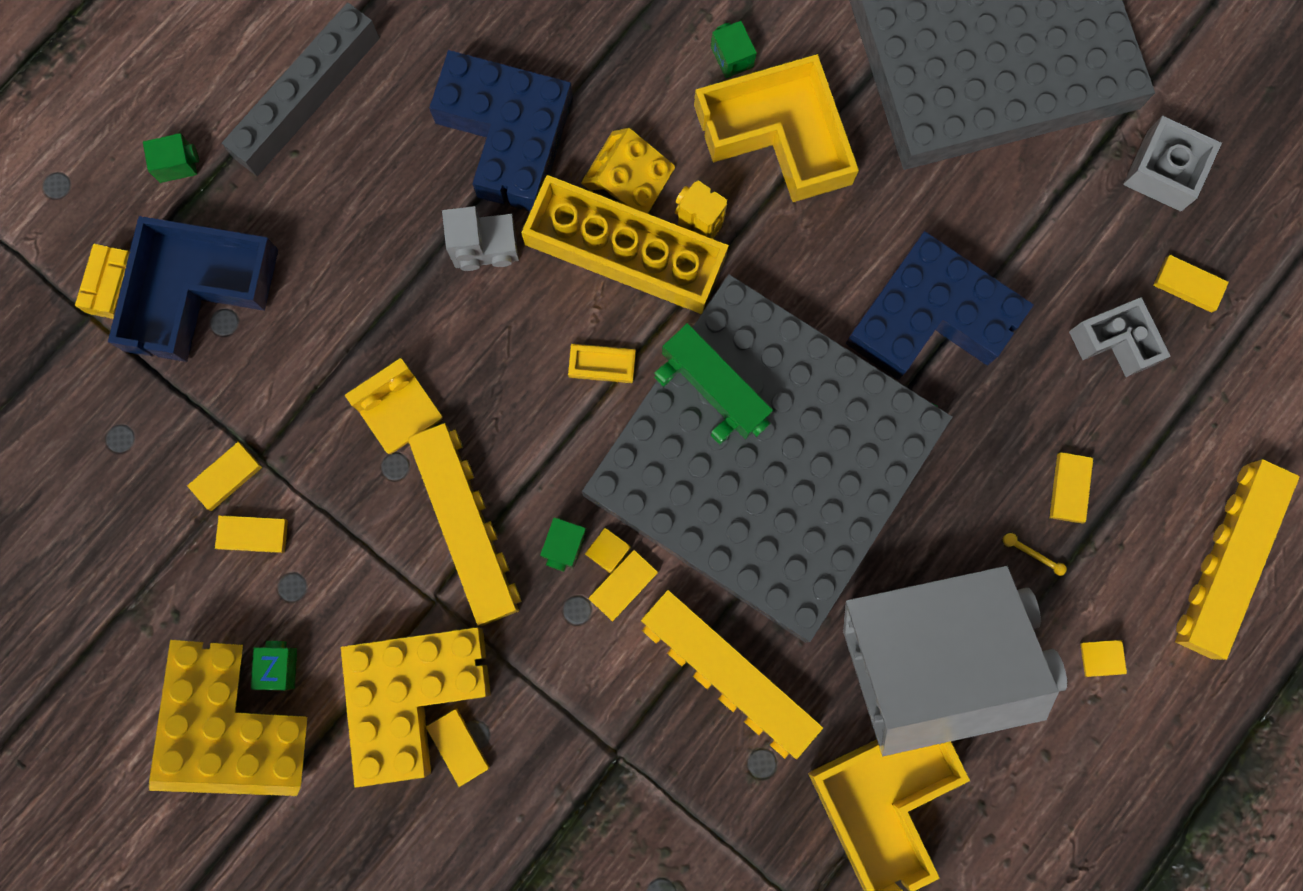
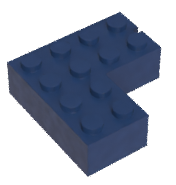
M448 50L429 107L435 124L487 137L472 183L477 197L505 205L506 196L503 188H507L510 206L531 212L545 177L550 175L573 100L571 82Z
M138 216L108 343L124 352L153 356L154 354L159 358L187 362L202 300L265 311L278 255L277 247L268 237Z
M924 231L845 344L897 380L906 373L935 330L988 366L1000 355L1013 336V332L1020 326L1034 304Z

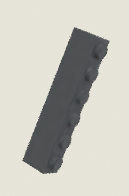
M347 2L224 139L221 144L230 155L258 177L380 39L372 20Z

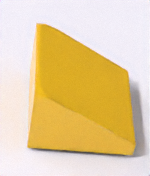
M604 528L585 555L612 574L629 552L631 546Z
M1122 640L1080 643L1085 677L1122 675L1127 673Z

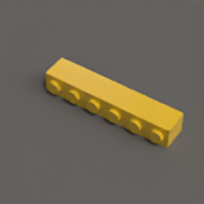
M443 423L407 437L477 626H484L519 612L517 603L522 602L515 583L509 585L505 572L510 571L503 552L498 554L496 552L493 541L498 540L492 522L485 523L481 510L486 509L480 491L474 492L469 480L474 478V474L468 460H461L458 449L463 448L456 429L450 431L449 427Z
M1263 459L1242 467L1237 476V482L1239 483L1237 490L1229 498L1225 506L1227 514L1224 522L1218 526L1213 535L1215 544L1211 554H1208L1202 562L1201 572L1203 573L1200 581L1192 588L1189 594L1188 601L1191 603L1187 613L1177 623L1176 632L1178 635L1175 640L1176 643L1210 659L1227 660L1300 476Z
M669 590L665 592L641 620L646 625L641 630L656 644L660 640L665 642L671 648L667 654L680 666L687 662L696 670L693 677L707 690L713 685L722 693L718 700L732 712L737 708L747 716L744 723L757 735H760L763 731L773 739L770 746L784 759L790 754L797 760L823 729L818 722Z

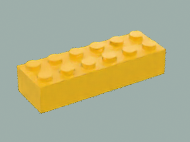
M549 175L545 177L521 232L524 243L528 247L699 314H702L707 306L729 247L727 244Z

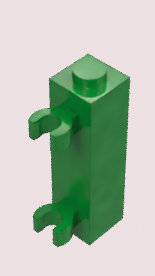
M688 323L662 346V355L668 362L663 364L654 373L656 375L654 378L664 387L680 372L725 418L710 435L719 445L735 430L746 440L752 433L758 437L769 427L771 422L768 418L773 410Z

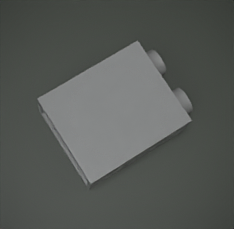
M1007 566L846 601L843 633L882 757L1047 720L1058 693L1065 691L1067 688L1065 667L1055 649L1042 651L1033 630L1039 628L1041 624L1040 610L1036 597L1030 588L1017 590Z

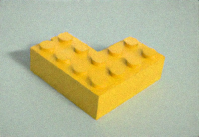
M818 54L696 89L694 107L702 131H705V140L713 163L773 145L792 202L853 185L859 170Z
M477 627L341 647L354 787L425 778L431 774L424 706L491 696L487 665L476 666L475 660L486 658L483 628Z
M170 640L149 778V791L297 796L302 781L307 717L235 713L243 645L210 643V649H203V642Z
M876 739L808 773L864 891H903L895 883L899 880L909 891H916L940 879L908 812L970 781L951 741L882 757Z

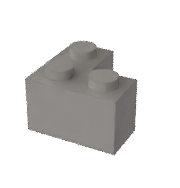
M475 206L442 210L446 250L455 268H460L463 271H473L479 269L480 265L492 264L494 267H506L514 261H519L515 223L512 214L479 218Z
M1142 297L1087 319L1069 331L1082 360L1112 349L1125 377L1155 366L1171 357Z

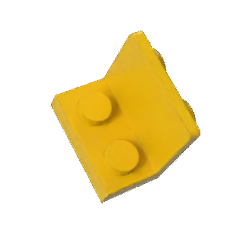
M625 128L611 132L581 184L590 191L605 189L622 204L648 214L675 166L633 130Z
M399 358L345 394L351 406L361 414L388 454L394 453L409 443L407 437L428 430L443 419L402 358Z

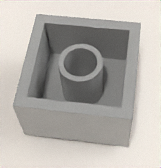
M1162 116L1147 131L1123 185L1176 210L1182 211L1198 198L1222 143Z

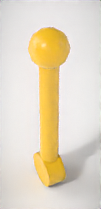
M1008 533L1003 537L1004 545L1008 547L1015 546L1052 568L1056 575L1062 576L1066 573L1067 568L1063 563H1055L1017 541L1015 534Z

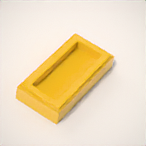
M1169 255L1165 258L1153 286L1212 313L1217 310L1229 282Z
M571 344L568 377L633 383L636 349Z
M237 442L190 482L187 487L207 510L213 511L257 473L262 466L242 443Z
M1062 452L1057 454L1049 518L1076 523L1086 522L1093 458Z
M218 515L215 549L285 553L288 520Z
M633 550L588 599L613 622L658 572Z
M458 709L451 711L426 726L459 787L490 769Z

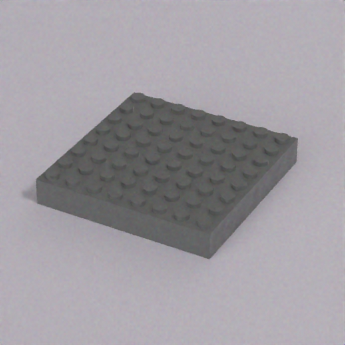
M849 0L903 170L1139 110L1155 94L1123 0Z
M728 274L693 326V329L773 410L768 418L771 424L758 437L752 433L746 440L735 430L719 445L710 435L725 418L679 372L664 387L658 381L655 382L582 490L585 498L803 642H811L952 419V416Z

